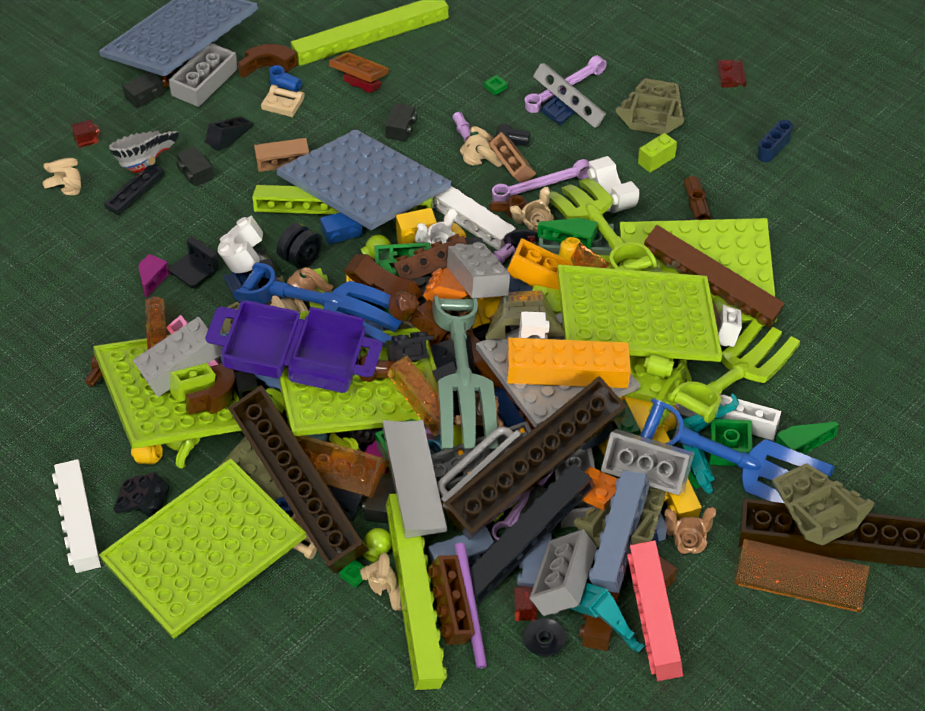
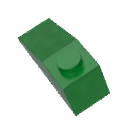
M583 218L542 221L538 223V237L559 243L566 240V238L574 237L580 240L584 245V249L591 250L597 236L598 222Z
M430 242L374 245L375 263L380 265L389 262L390 265H394L398 257L403 255L411 257L415 255L413 251L423 247L425 251L430 249Z
M837 422L792 426L786 430H781L777 434L776 443L806 454L836 437L839 424Z

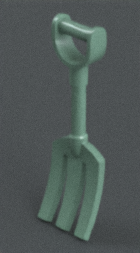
M438 295L433 296L432 310L435 323L442 329L451 332L457 366L455 374L441 378L437 384L441 449H453V391H457L463 449L475 448V391H479L484 437L486 438L497 429L493 381L481 375L472 374L468 362L466 330L475 324L478 307L477 298L439 299ZM444 311H471V313L466 316L457 317L451 316ZM498 438L486 449L495 450L498 447Z

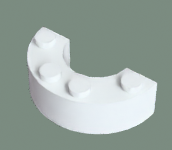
M608 156L589 162V169L587 170L589 178L599 183L613 198V204L607 212L616 213L637 205L639 189L632 181L621 184L616 171V164Z
M252 215L238 220L237 225L220 238L221 242L218 246V253L234 273L250 271L253 264L260 260L252 247L262 241L263 231Z

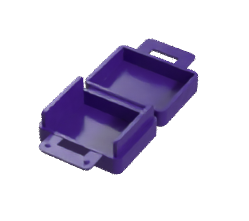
M247 300L240 303L238 310L218 307L205 337L207 343L223 346L221 363L225 368L271 378H280L283 375L285 366L289 365L288 378L291 382L345 393L350 389L354 375L363 377L373 376L383 346L380 340L365 337L366 329L363 326L364 319L362 317L310 307L309 315L303 320L300 319L299 312ZM225 318L234 319L228 336L219 335ZM362 348H369L364 366L357 365Z

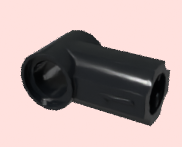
M505 123L498 126L495 137L502 132L514 144L529 145L530 131L512 129L510 125Z

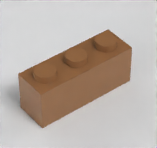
M502 132L489 143L512 176L520 183L529 181L536 174L514 143Z
M306 138L254 145L258 172L275 170L309 153Z

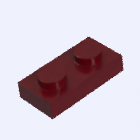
M344 74L343 81L348 82L351 86L360 87L365 92H373L380 88L381 81L368 82L351 74Z

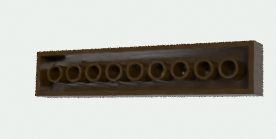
M598 376L443 503V511L466 538L470 540L623 414L627 406L606 382Z
M260 385L228 407L328 568L337 573L366 553L369 548L263 386Z
M743 498L739 546L925 568V519L868 513L857 529L829 543L819 545L804 538L785 503Z

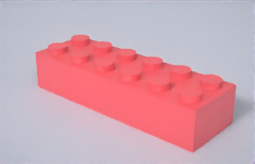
M656 541L630 545L631 553L627 555L651 674H656L657 681L683 677L681 658Z

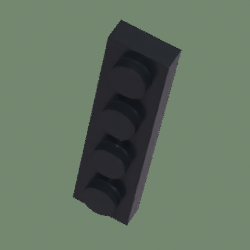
M155 164L147 166L104 203L105 209L116 215L121 214L165 175L164 169Z

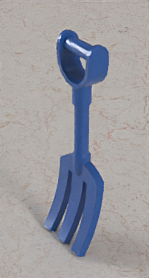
M259 262L253 264L252 273L242 287L236 289L233 293L234 298L240 303L247 300L266 304L271 301L272 296L321 304L324 310L338 313L344 312L343 314L348 313L362 317L393 332H396L401 324V321L392 315L356 299L366 300L389 309V298L391 295L352 281L340 285L332 293H322L294 287L288 283L279 282L273 268ZM262 277L270 279L264 287L254 290ZM363 322V326L366 329L365 337L380 340L383 343L382 347L386 348L385 341L391 340V336Z
M653 398L651 399L653 406L640 435L652 440L663 412L667 409L676 418L677 430L673 438L665 444L673 445L679 442L737 464L738 467L742 468L741 478L744 491L772 502L784 503L776 489L757 481L758 476L772 480L789 471L765 460L767 455L797 466L807 463L831 477L835 468L831 464L767 439L755 445L749 453L739 452L700 436L698 432L684 427L682 416L677 409Z

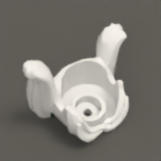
M452 208L445 214L444 222L433 224L428 229L424 223H418L415 242H430V249L432 248L431 244L442 241V244L446 243L448 237L455 235L451 228L455 217L458 215L456 209Z

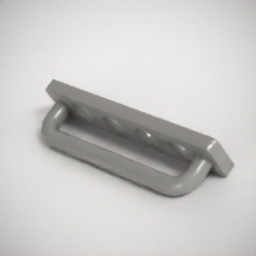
M545 63L540 64L533 77L593 127H598L606 113ZM548 76L554 79L553 84L548 83ZM561 86L567 90L565 95L560 92ZM574 96L579 100L578 105H575L572 101ZM586 106L592 110L591 115L585 113Z
M499 427L489 434L439 480L437 486L443 503L519 442L523 435L518 430L513 432L508 427ZM505 435L508 437L449 492L446 490L445 486L499 436Z

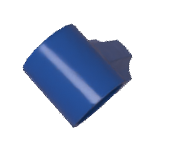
M272 66L269 69L270 85H276L278 88L283 87L293 92L300 90L302 79L285 73L284 68L281 66Z

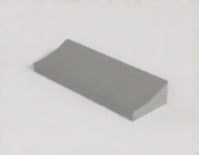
M383 420V434L405 538L446 532V522L423 420L407 422Z

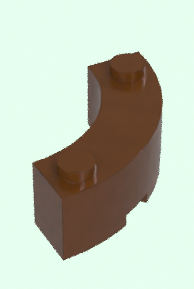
M356 254L343 271L354 282L378 289L389 295L403 290L413 293L419 299L423 294L415 281L403 279L389 273L376 264L373 258L367 254Z

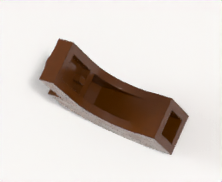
M265 44L250 48L245 51V58L238 62L239 76L245 78L255 70L266 66H281L284 68V72L287 73L298 65L297 52L277 44Z
M222 364L210 366L215 373V384L208 389L186 394L187 413L190 415L208 410L210 414H214L227 407L234 396L235 375L233 369L225 368Z

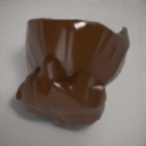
M399 290L389 298V312L394 318L406 321L414 314L415 310H418L420 303L413 293Z

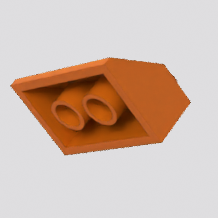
M447 267L443 270L439 268L432 273V277L429 279L423 294L427 301H433L434 295H438L439 299H462L468 295Z

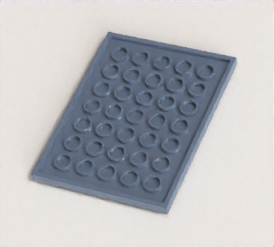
M172 0L99 50L101 57L166 76L172 70L181 66L183 62L194 57L197 52L205 49L211 42L216 41L218 37L229 32L232 27L240 24L243 19L251 16L258 9L257 3L247 0Z
M357 129L277 168L278 176L370 230L451 187L450 180Z

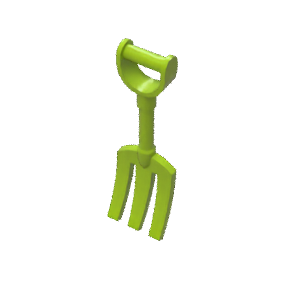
M590 178L579 181L580 186L587 190L595 198V201L574 185L569 184L561 188L563 194L568 196L578 206L577 208L559 193L550 192L548 195L550 203L566 219L583 218L598 222L597 228L607 240L612 250L609 257L611 269L641 271L649 267L651 269L657 267L655 257L649 248L637 242L625 243L604 219L603 213L612 206L613 198L599 183ZM638 258L637 260L627 263L625 265L619 267L617 266V264L624 259Z
M754 318L745 331L737 338L735 346H729L722 352L721 362L729 369L727 373L707 385L699 382L682 383L675 388L669 401L673 405L678 403L704 417V422L710 423L717 415L721 403L720 394L724 389L743 377L752 381L766 383L800 345V340L791 336L772 358L760 368H757L782 335V331L772 327L750 352L739 359L764 326L759 324Z

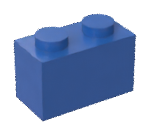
M341 212L320 218L321 231L328 245L362 236V225Z

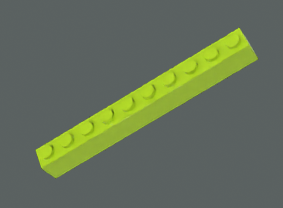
M420 0L291 41V49L297 52V62L301 66L448 19V5L444 0Z
M256 185L253 194L254 212L340 213L297 186ZM433 197L404 213L431 208L433 211Z
M389 494L386 503L387 517L414 689H440L443 681L447 678V671L442 665L443 649L439 647L440 630L436 629L435 624L437 612L433 610L432 606L434 595L433 591H430L429 588L431 578L426 570L428 559L427 555H424L423 552L425 546L424 537L405 538L396 494Z

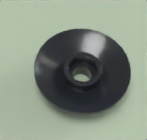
M528 229L511 231L504 236V243L511 244L514 247L518 246L521 238L533 244L539 241L538 232Z
M548 618L536 619L526 626L523 633V641L531 653L548 657L559 653L564 648L566 632L562 625L555 620Z

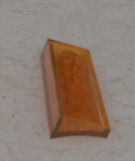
M296 436L327 485L373 498L379 480L389 465L388 460L309 436Z
M744 539L734 584L861 613L870 566Z

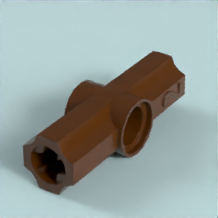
M689 176L684 180V187L689 200L688 207L692 211L694 218L710 220V213L705 200L706 192L702 189L699 178Z

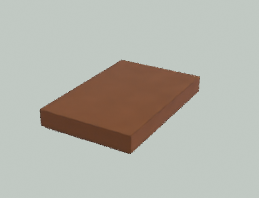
M346 52L329 61L330 67L368 82H373L389 72L388 67L350 52Z

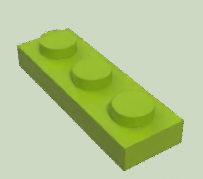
M672 371L671 376L668 377L656 400L669 404L672 407L674 406L669 401L671 394L676 387L685 383L679 371ZM667 409L664 410L658 426H662L670 411Z

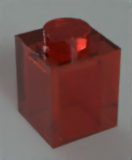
M91 119L71 125L78 148L99 143L97 136L100 135L98 126H94Z
M522 586L514 588L515 621L536 620L537 607L530 599L533 587Z

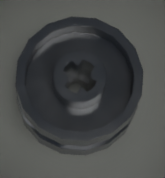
M296 222L287 227L281 234L277 243V254L297 269L308 268L318 258L323 240L318 233L309 230L302 223Z

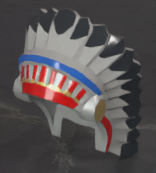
M149 131L147 133L142 132L141 134H130L128 137L124 136L122 139L112 142L109 145V150L119 161L121 167L136 173L149 165H153L155 158L162 151L169 150L170 146L178 139L179 132L169 131L168 133L160 134L159 131H154L153 133Z

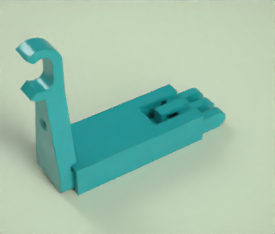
M733 393L730 396L733 399L731 403L725 406L720 403L714 419H718L738 407L739 400ZM698 414L683 420L684 427L696 432L711 424V422H704V417ZM682 444L685 450L695 452L691 467L698 484L707 494L712 493L711 481L715 480L704 451Z
M586 582L580 604L569 609L595 618L599 616L623 638L633 651L639 653L644 645L637 642L633 637L635 633L629 629L612 595L606 588Z

